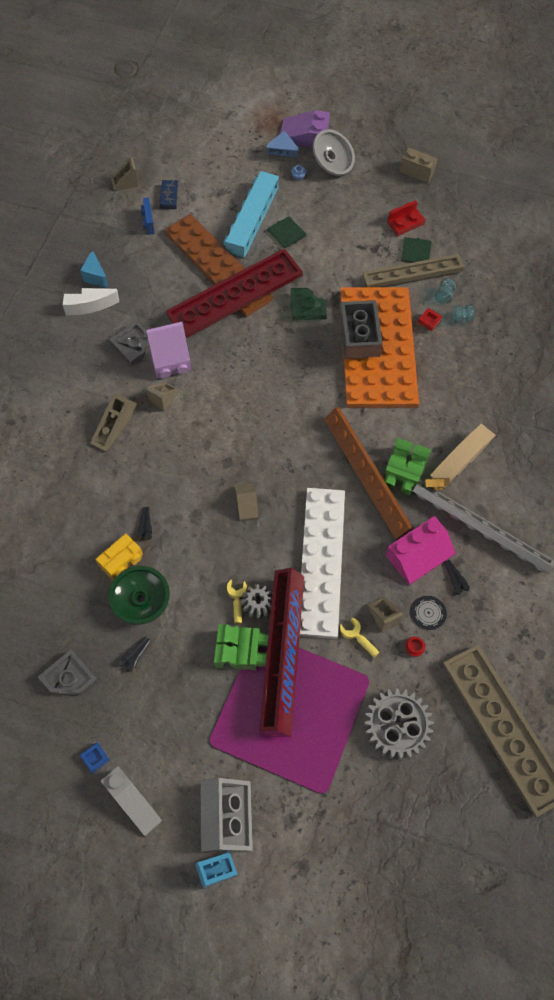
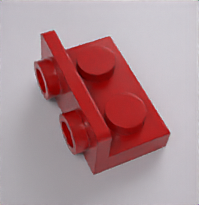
M416 200L408 202L399 208L392 209L389 212L387 224L397 237L425 224V218L417 210L418 202Z

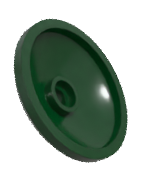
M134 566L125 569L115 577L109 588L108 599L113 613L120 620L133 625H142L156 620L163 614L169 603L170 590L165 577L159 571L147 566ZM140 597L144 598L143 602H138L137 600Z

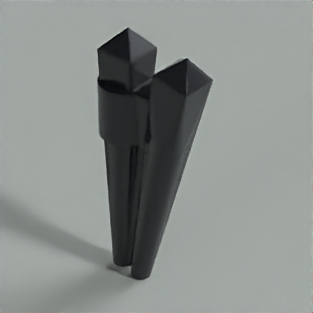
M143 507L137 533L139 541L143 540L144 535L148 540L152 538L149 507Z
M451 560L444 561L455 593L460 595L461 587H463L464 591H469L470 586L468 582L461 576Z
M147 636L142 639L130 652L128 651L119 661V666H124L128 663L129 665L126 669L127 672H131L151 639H148Z

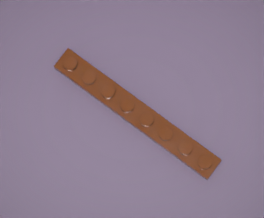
M335 407L324 418V421L394 538L399 540L410 532L413 527L340 408Z

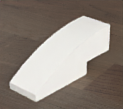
M82 288L81 294H64L63 308L66 316L82 315L108 308L119 302L117 289Z

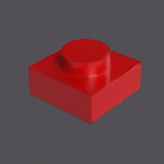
M428 308L420 316L418 323L432 332L442 321L443 316Z

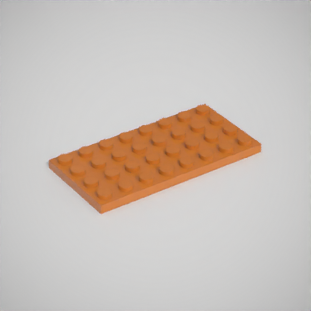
M341 287V302L376 300L383 343L380 357L348 359L344 357L346 408H418L419 397L409 288Z

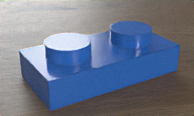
M143 198L144 205H141L142 216L145 215V218H142L143 226L147 228L148 235L155 234L150 199Z

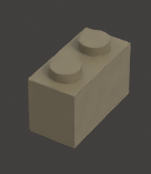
M408 147L402 157L400 173L429 183L435 173L438 158Z

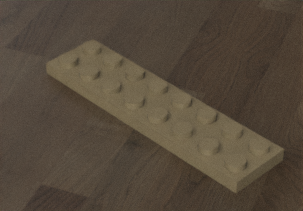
M479 644L443 662L444 669L534 818L554 808V764Z

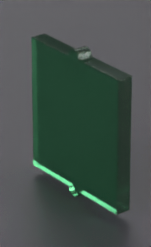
M290 216L277 221L276 224L268 228V232L284 248L294 243L296 244L297 241L306 237V233Z
M404 237L401 262L413 263L429 260L431 241Z

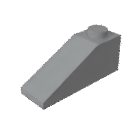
M119 766L101 780L102 784L144 836H147L162 822L161 818Z

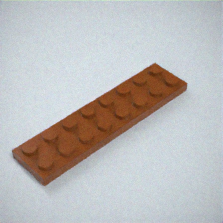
M191 214L164 229L165 235L214 285L245 269ZM268 294L239 311L247 318L273 301V296Z

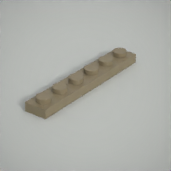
M459 254L365 271L362 273V278L366 287H383L461 272L464 269V265Z

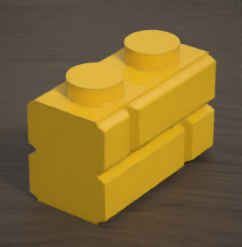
M125 533L95 560L98 566L114 580L119 573L132 564L136 565L141 560L143 553L140 546Z

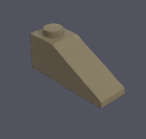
M113 393L90 444L107 452L130 420L137 403L122 395Z

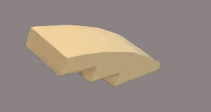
M480 424L446 457L430 476L432 478H449L451 482L469 463L474 461L496 435Z

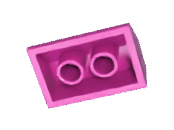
M433 516L389 545L386 557L405 581L411 585L454 556L456 552L447 530Z

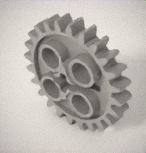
M396 688L394 694L389 689L386 692V697L383 693H380V701L374 698L372 702L375 706L369 705L367 709L371 713H365L364 716L369 719V721L364 722V726L370 727L365 734L372 735L369 743H377L375 750L380 747L383 748L382 755L386 754L387 751L390 752V759L395 754L398 755L399 760L403 758V754L410 759L411 751L417 756L419 754L418 747L424 750L426 746L423 742L429 743L431 739L427 735H432L433 730L428 728L434 724L433 721L428 720L432 713L425 712L428 705L421 706L422 698L416 701L414 699L415 693L407 696L406 689L403 694H400L398 688ZM405 706L409 708L410 715H404L400 711V707ZM387 712L391 719L388 721L383 720L380 717V713ZM411 718H416V719H417L416 721H410V722H405V723H403V725L401 726V728L399 727V725H394V726L389 727V728H387V729H385V730H382V729H381L382 726H391V725H393V724L396 722V720H398L399 723H402V722L407 721V720H409V719H411ZM414 727L417 735L411 736L407 732V728ZM387 733H394L397 736V741L392 742L388 740Z

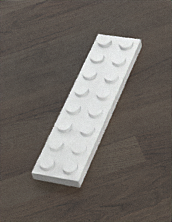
M307 488L301 574L304 576L300 636L338 638L344 490Z

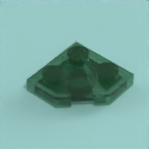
M291 288L292 320L327 319L326 301L315 296L309 288Z

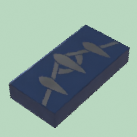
M162 180L160 209H177L178 180Z

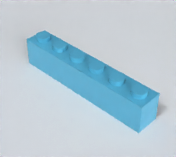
M260 171L258 177H255L253 187L249 189L247 199L243 201L242 209L240 212L238 211L236 221L232 223L230 233L224 239L226 250L231 255L245 258L278 190L279 176Z

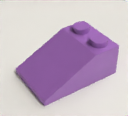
M314 110L284 118L280 134L285 131L297 146L313 148V141L317 134L329 129L330 112Z

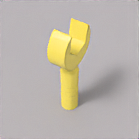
M231 579L227 584V593L231 598L235 599L233 602L234 624L240 625L242 624L240 599L243 598V592H247V585L244 581L243 588L236 591L231 587Z
M351 618L355 626L353 630H345L340 625V633L344 638H357V642L373 658L379 654V651L363 635L359 634L361 625L358 620Z

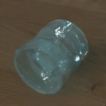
M447 278L441 280L435 295L437 300L443 303H449L452 300L453 293L457 287L455 281Z
M468 304L464 307L454 305V322H473V305Z

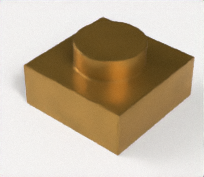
M430 478L425 479L426 487H432V490H444V486L450 485V479Z

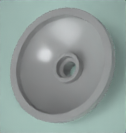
M327 129L317 134L313 141V153L320 167L335 176L347 174L353 168L355 162V154L350 142L345 136L335 130Z

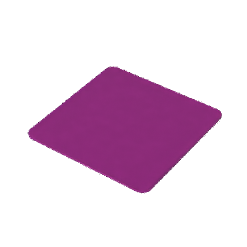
M259 647L258 653H267V647ZM299 648L292 736L271 737L259 732L265 667H257L256 671L240 669L210 736L211 745L216 749L317 793L327 792L369 685L368 677L358 671Z

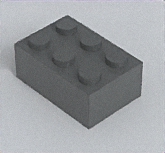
M376 300L341 302L339 318L345 359L380 357L383 343Z

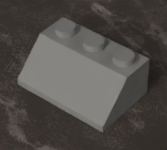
M226 778L201 781V852L253 851L251 781Z

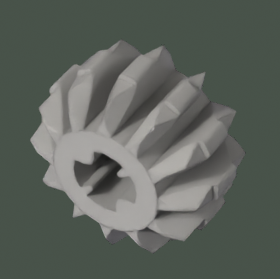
M256 584L254 590L249 586L248 592H243L242 594L244 598L241 600V605L244 606L243 612H249L250 618L254 614H257V619L261 618V614L267 617L268 611H271L273 592L267 591L266 586L259 589V585ZM259 599L260 604H256L255 600Z

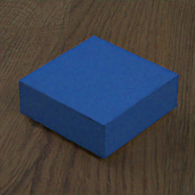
M98 742L79 755L92 774L110 761Z

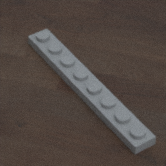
M422 481L415 486L413 492L416 493L418 498L430 501L438 510H445L450 513L449 515L453 519L461 520L466 523L468 528L483 533L486 539L498 542L503 549L513 551L521 560H528L533 563L534 567L539 571L549 573L553 568L554 560L437 490H432V487H426V484Z

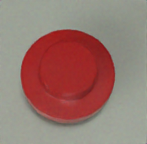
M416 636L410 637L405 643V650L412 657L421 656L426 649L425 642Z

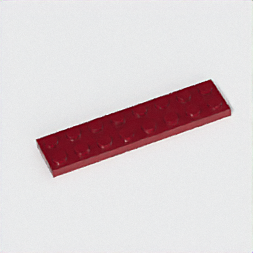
M284 248L166 310V314L172 324L183 323L185 337L188 338L302 277L303 271Z

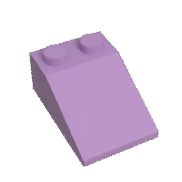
M182 322L146 330L151 360L157 379L191 371L190 357Z

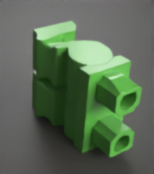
M397 438L393 455H391L385 471V483L390 489L394 488L396 482L402 484L401 492L410 495L420 480L431 449L415 444L410 461L407 463L413 443Z
M219 624L214 658L215 669L224 668L226 663L235 669L241 670L250 669L256 671L257 667H265L267 653H258L259 647H267L269 634L260 633V628H239L238 626L230 627L227 624Z

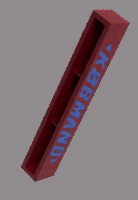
M293 568L275 570L259 728V732L271 737L292 736L304 576Z

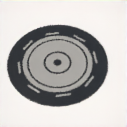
M422 596L414 601L411 607V616L415 624L420 628L435 630L444 624L447 611L444 604L436 597Z

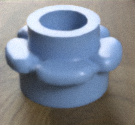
M296 165L291 169L292 176L295 180H303L307 170L302 165Z

